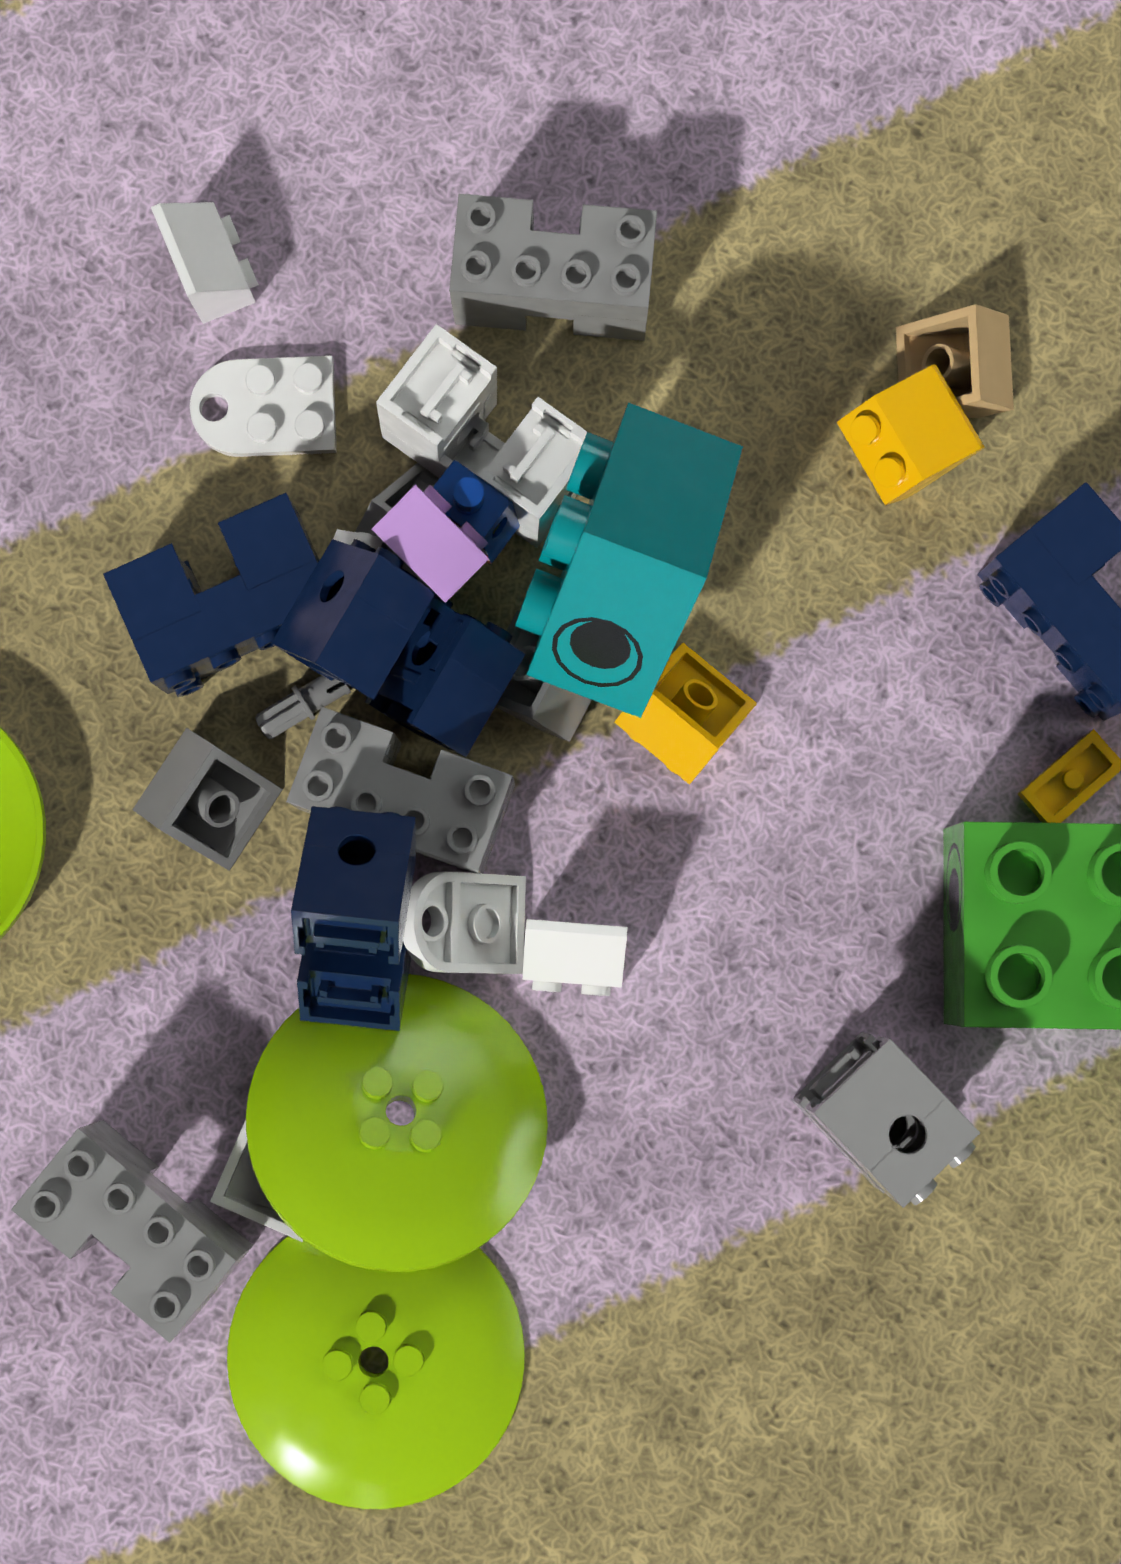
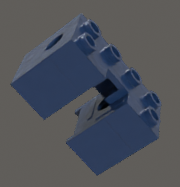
M1085 482L997 555L977 575L983 581L979 587L984 596L996 607L1003 604L1024 629L1028 627L1054 653L1056 660L1059 662L1056 667L1078 691L1074 698L1080 708L1090 717L1095 718L1098 715L1105 721L1121 713V608L1092 575L1105 566V563L1121 551V521L1090 485Z
M283 493L218 522L235 565L241 575L203 592L189 561L183 562L179 558L172 543L103 573L150 682L165 693L175 692L177 697L194 693L204 687L202 679L233 666L242 659L241 656L257 649L266 650L274 647L271 642L320 561L299 513L287 493Z
M332 539L271 644L328 680L333 681V679H336L352 688L354 687L368 697L365 703L411 732L466 758L525 654L510 644L513 636L506 630L491 622H487L485 625L468 614H459L452 610L453 603L450 600L445 603L433 590L417 581L416 577L402 569L405 562L392 552L379 546L375 550L357 539H354L351 545Z
M339 806L330 808L311 807L291 907L294 953L302 954L297 978L300 1020L400 1031L411 957L404 945L403 937L416 862V817L402 816L394 812L373 813L354 811Z

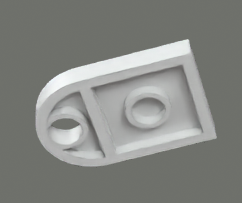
M332 356L235 359L221 362L207 370L197 381L190 399L192 423L197 433L208 446L228 456L248 457L337 453L334 359ZM212 397L223 398L228 403L227 414L219 421H208L202 416L203 404Z
M433 872L421 877L411 887L403 937L404 945L410 957L420 967L431 972L523 974L526 876ZM426 909L431 916V926L427 933H425L422 927V916Z

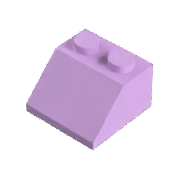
M415 484L371 530L446 603L489 560L488 556L482 551L488 542L467 521L459 528L445 514L452 506L431 485L422 491Z

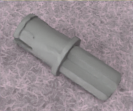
M321 675L297 689L296 685L293 686V693L258 713L255 719L263 734L268 739H272L307 717L312 721L315 719L313 714L319 711L321 707L329 705L345 694L348 695L351 691L347 684L333 679V681L328 680Z

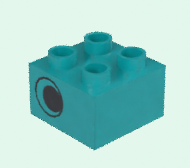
M629 402L613 441L590 432L586 433L566 490L590 499L589 503L587 504L564 495L538 560L563 570L561 577L536 569L515 623V627L540 636L527 676L636 717H642L707 579L743 446Z

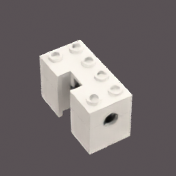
M436 324L376 401L382 438L438 478H440L453 460L464 465L513 502L520 524L516 534L535 548H538L550 530L564 495L571 498L577 496V494L567 491L566 487L587 431L537 397L532 403V409L510 438L507 439L506 443L489 432V423L485 421L497 405V367Z

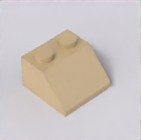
M974 304L896 327L898 382L936 364L967 418H982L1014 410L1009 315Z

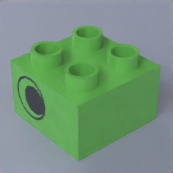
M961 822L943 829L944 1024L979 1028L1121 1030V824Z

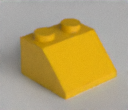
M936 364L872 396L837 421L839 428L885 505L909 498L985 448Z
M682 643L670 655L642 717L639 718L622 711L614 723L623 729L631 739L640 743L663 762L671 772L680 776L690 785L757 703L685 643Z

